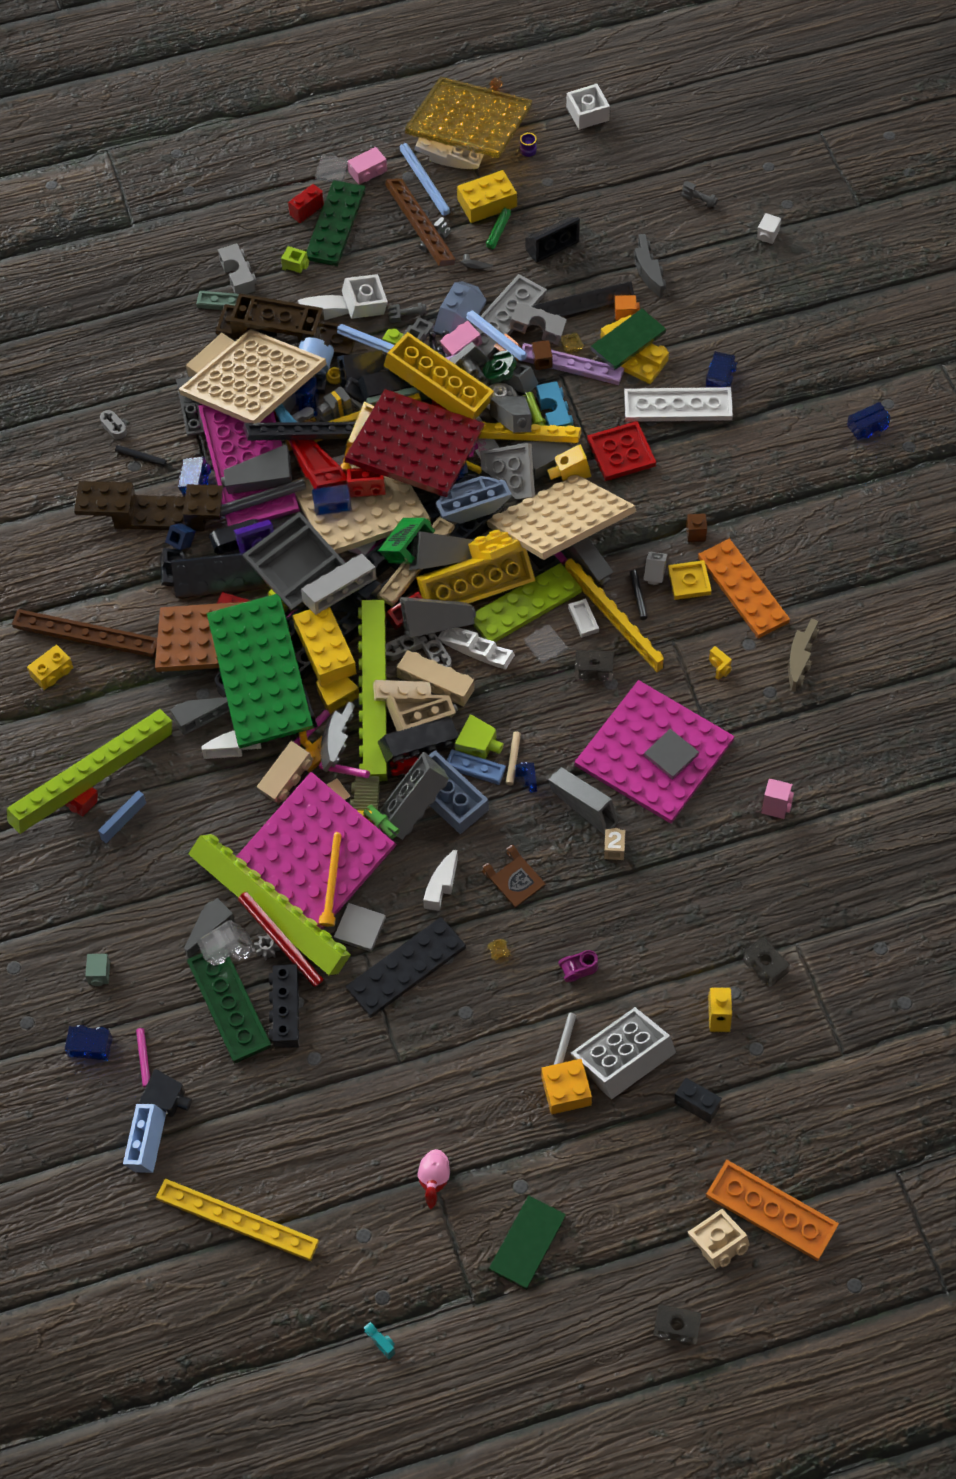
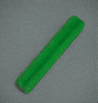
M502 209L486 242L487 248H495L511 215L510 209Z

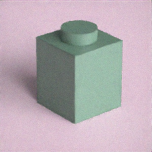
M87 954L86 979L88 984L93 986L109 984L110 960L108 954Z

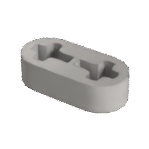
M103 411L100 415L102 426L114 439L124 438L127 434L125 424L113 411Z

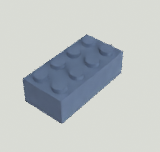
M433 751L429 756L445 770L448 783L443 790L438 792L435 801L430 806L461 834L489 811L488 799L437 751Z

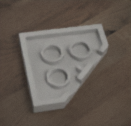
M525 443L480 451L481 469L494 479L505 480L515 499L523 500L535 496L532 444Z

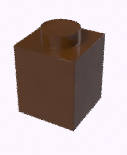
M549 340L532 343V357L535 370L553 368V356Z
M687 514L686 530L688 542L706 541V514Z

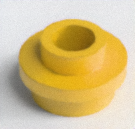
M330 368L326 374L327 381L331 384L340 383L339 368Z

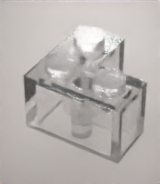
M231 920L197 940L205 960L214 966L223 963L229 956L241 960L249 957L250 953L255 951L247 931Z

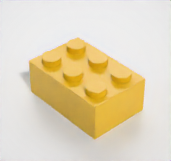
M501 170L457 186V200L469 221L473 223L501 213L503 208L512 209L517 207V192L505 172Z

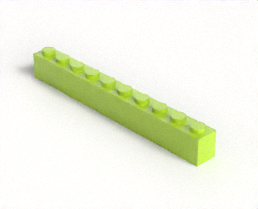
M362 600V607L358 608L359 619H362V624L358 625L359 636H362V641H359V653H362V659H359V670H362V676H359V687H362V693H359V705L363 704V710L359 711V722H363V728H359V738L363 740V746H359V755L363 757V763L359 764V769L370 771V776H379L380 781H387V763L378 745V741L384 735H387V705L385 701H374L373 682L375 680H386L385 601Z
M161 709L149 715L7 808L8 823L19 834L23 833L172 735V720Z
M212 834L199 836L189 852V855L237 897L244 892H248L295 947L328 975L339 974L351 955L346 951L344 945L335 942L331 938L330 933L321 930L317 926L316 921L307 918L299 907L293 906L288 902L289 899L274 890L275 887L271 883L261 879V875L257 871L251 870L246 866L247 863L232 854L233 851L230 848L220 844L216 836Z

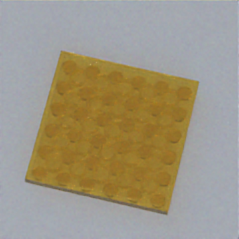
M440 76L405 127V134L499 158L530 110L532 100Z

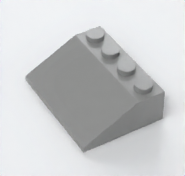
M634 1007L572 1051L571 1055L575 1060L582 1059L588 1076L610 1099H613L674 1055L676 1050L670 1035Z

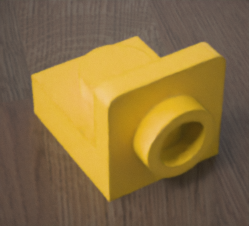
M714 646L710 650L709 660L717 668L716 678L719 680L731 672L732 659Z

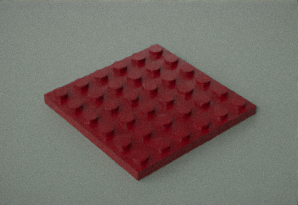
M384 389L346 454L344 462L447 497L479 439L485 423Z

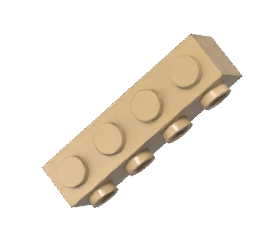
M407 650L397 666L398 678L405 681L430 682L432 693L436 695H449L452 702L463 707L474 691V679L469 675L460 674L453 668L442 666L435 660L424 658L416 652L413 653Z

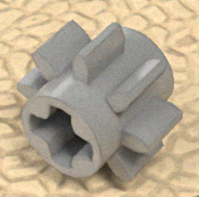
M268 933L266 936H259V943H254L255 948L258 949L256 951L257 956L262 955L265 960L269 957L275 958V951L280 950V947Z

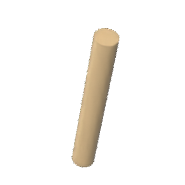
M513 732L506 784L510 786L514 784L520 732Z

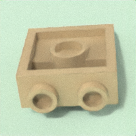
M723 1209L688 1231L689 1237L702 1250L703 1256L715 1269L719 1266H727L732 1257L737 1254L743 1255L748 1250V1246H750L746 1233Z

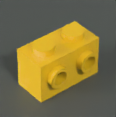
M56 644L28 665L27 669L30 677L45 690L53 686L62 676L70 673L73 665L71 658Z

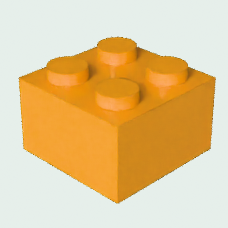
M582 1059L541 1068V1078L551 1115L591 1106L592 1095Z

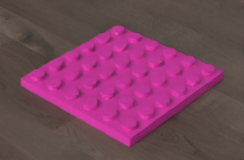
M638 680L576 759L574 766L672 824L734 741L735 736ZM669 729L673 730L699 751V755L674 779H671L644 757V753Z
M310 772L236 857L244 860L247 863V867L257 871L261 875V879L271 883L275 887L274 890L279 894L285 895L289 899L288 902L293 906L299 907L307 918L316 921L317 926L323 930L325 926L319 925V917L325 909L334 833H341L332 909L334 916L394 849L396 844L315 774Z

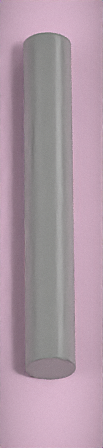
M574 1013L568 1014L554 1065L564 1061L576 1019Z

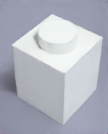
M765 213L758 226L757 239L773 244L780 230L781 218Z

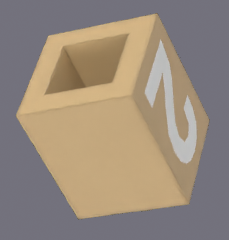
M618 828L606 829L604 859L624 860L625 830Z

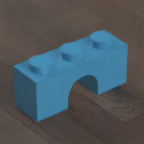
M557 381L537 385L536 397L540 409L554 410L553 412L546 413V426H573L572 415H568L567 401L563 400L562 387L559 388Z

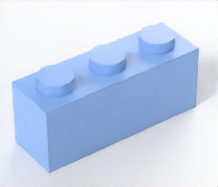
M136 1104L123 1164L134 1172H154L166 1112L155 1104Z

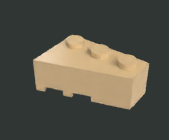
M389 695L385 700L397 731L448 716L452 718L456 713L449 695Z

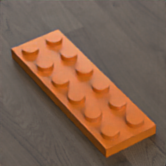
M730 538L698 554V559L705 561L707 571L758 639L790 622L788 615Z
M729 1160L725 1161L706 1193V1197L816 1261H819L839 1225L838 1222Z

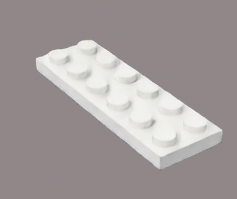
M731 387L641 388L624 390L625 422L732 420Z

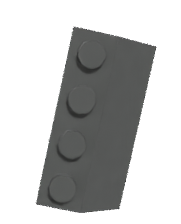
M425 752L420 755L379 810L382 815L388 816V820L400 829L398 835L393 830L391 832L402 840L411 833L413 825L423 817L426 808L433 804L438 792L443 790L448 783L445 770Z

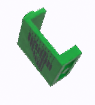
M402 518L378 551L389 563L411 564L415 558L406 549L418 532L434 533L435 529L426 518Z

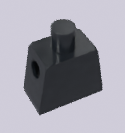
M154 1069L138 1104H155L166 1112V1116L173 1117L177 1108L188 1111L192 1099L184 1096L185 1090L180 1082Z

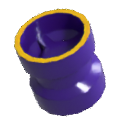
M532 133L523 134L520 137V152L523 156L531 157L537 152L536 136Z

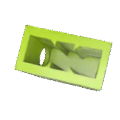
M470 714L455 742V750L486 759L490 750L500 754L504 743L496 740V729Z

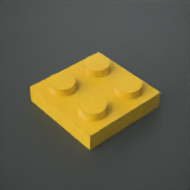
M704 560L668 565L674 600L711 595V587Z

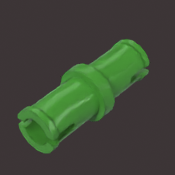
M372 804L367 807L372 811V814L368 810H364L363 814L391 839L396 837L391 830L397 835L399 834L400 829L388 820V816L382 815Z

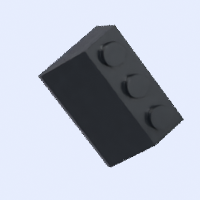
M568 217L525 238V250L537 263L578 243L580 219L578 217Z

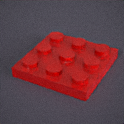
M638 421L587 435V441L605 481L656 466V460Z

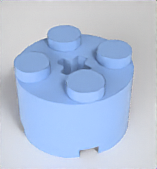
M317 338L301 340L300 349L326 359L327 365L316 373V375L325 376L334 354L333 347L331 345L327 347L324 345L325 341Z

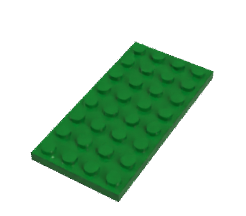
M278 594L208 612L207 617L239 749L314 729L281 597Z

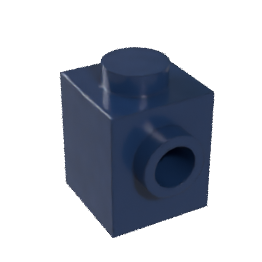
M182 523L170 525L165 542L178 550L189 548L193 542L196 530Z

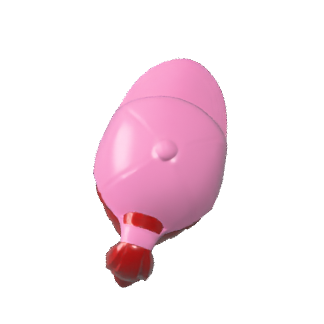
M438 1149L427 1153L421 1160L418 1169L419 1182L426 1191L425 1200L430 1209L437 1202V1192L445 1187L450 1176L448 1158Z

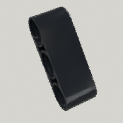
M250 519L210 533L209 538L214 552L223 554L239 549L234 530L259 523V520Z

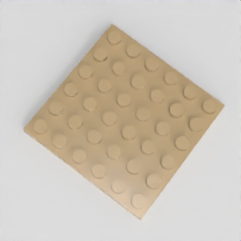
M250 329L180 387L179 392L180 395L241 421L255 424L260 423L327 363L325 358Z
M350 464V466H351L352 469H354V468H360V467H357V466H354V465H351V464ZM386 476V495L349 498L348 483L346 485L315 490L306 477L300 478L305 481L306 489L295 492L297 501L309 523L337 554L389 537L402 518H426L430 521L428 513L412 486Z
M572 475L567 480L556 483L547 490L540 491L534 497L526 498L523 502L510 506L506 511L493 515L487 521V525L493 530L508 532L509 537L513 540H519L523 548L544 560L635 513L636 508L635 505L578 475Z

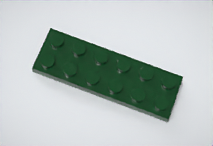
M333 180L306 251L309 261L338 266L365 194V186Z
M224 944L187 959L189 968L233 1063H238L271 1048V1043Z

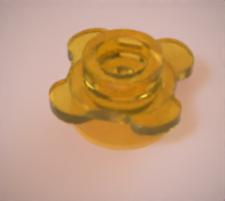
M497 939L488 944L487 948L491 951V958L493 960L510 955L506 940Z

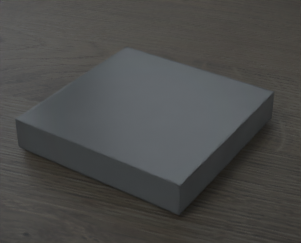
M671 729L644 753V757L671 779H674L699 755V751Z

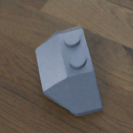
M463 281L453 284L440 306L433 330L435 334L443 336V331L445 330L449 331L450 334L460 324L469 321L466 317L467 312L471 310L478 315L486 304V299L479 287Z
M480 476L453 485L448 496H441L436 505L444 520L461 524L495 513L512 497V494L505 480Z

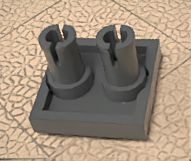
M473 342L466 345L458 354L450 358L452 363L480 382H485L486 377L480 368L490 359Z

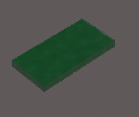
M640 309L591 345V350L612 369L616 370L665 334L666 328L645 310Z
M528 1195L493 1259L489 1271L527 1290L566 1218V1214Z

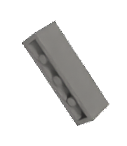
M360 554L302 588V602L316 615L376 580V567L363 554Z

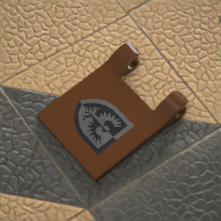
M510 845L507 847L506 854L513 861L497 873L489 863H486L482 866V873L494 883L516 908L543 888L546 883L523 859L515 846Z

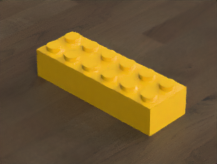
M408 332L387 353L384 363L387 369L451 412L475 420L490 404L494 393L491 388Z
M523 547L493 560L472 558L416 577L423 599L467 603L535 581L527 550Z

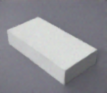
M586 599L568 604L569 611L581 638L599 632V627Z

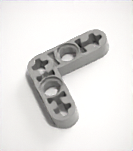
M435 633L425 634L429 636V642H427L425 636L420 635L410 638L405 634L386 644V659L390 661L402 658L407 650L414 652L423 648L430 660H435L440 664L439 657H441L443 663H446L445 667L452 666L450 656ZM411 640L414 644L407 647L404 645V642ZM436 646L439 648V651L432 653L429 649Z

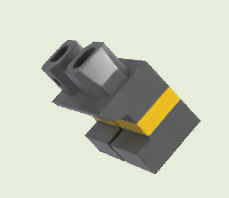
M342 387L324 396V403L317 407L321 414L319 417L320 422H328L353 413L351 398Z

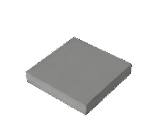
M348 903L334 935V940L372 952L386 915Z

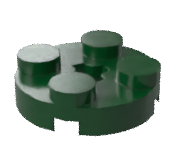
M509 351L498 352L493 355L494 359L491 362L489 360L486 362L483 368V374L491 384L510 380L514 375L513 371L517 365V359Z

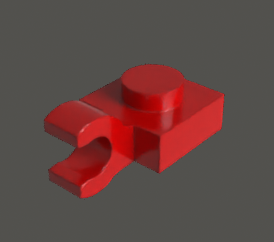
M414 757L403 760L404 763H394L391 761L390 767H398L395 770H391L392 776L404 773L406 775L418 758Z

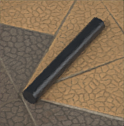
M117 445L115 448V452L161 466H166L167 463L166 459Z
M631 570L630 577L641 620H646L648 617L637 570Z

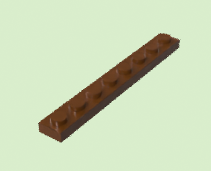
M402 178L387 179L386 187L439 266L454 265L455 257Z
M21 609L17 610L12 622V627L19 630L153 658L156 654L157 638Z

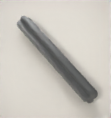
M300 479L223 504L221 515H227L306 489L305 481Z

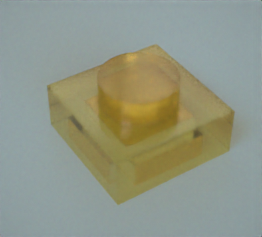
M577 332L561 336L560 342L567 354L583 350L584 345Z

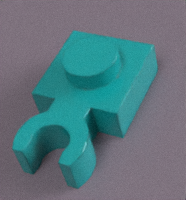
M371 1322L364 1327V1332L388 1359L395 1355V1343L388 1335L384 1337L378 1332Z

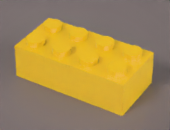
M330 607L316 615L310 609L293 615L294 627L321 687L357 674L353 656Z

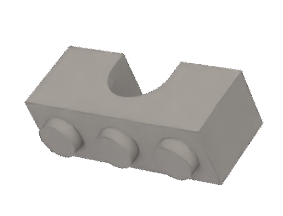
M237 243L218 249L219 260L225 273L236 271L229 274L230 284L234 293L248 294L255 292L257 280L254 273H250L251 267L249 262H245L246 257L243 249L240 250Z
M517 302L509 328L525 334L528 326L537 325L543 330L542 340H549L550 343L558 345L567 319Z

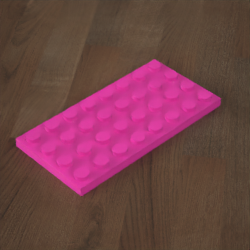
M204 404L198 406L218 485H222L221 477H224L225 469L283 446L281 440L247 441L243 430L244 423L246 422ZM274 411L260 423H277ZM224 488L222 503L226 504L269 489L228 494L226 488ZM292 493L227 514L226 520L228 526L250 519H257L259 522L300 512L296 495Z

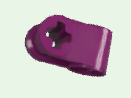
M586 950L562 958L558 964L562 967L565 974V982H573L579 978L594 974L598 970L597 954L594 951ZM587 960L593 961V964L587 965L584 962Z

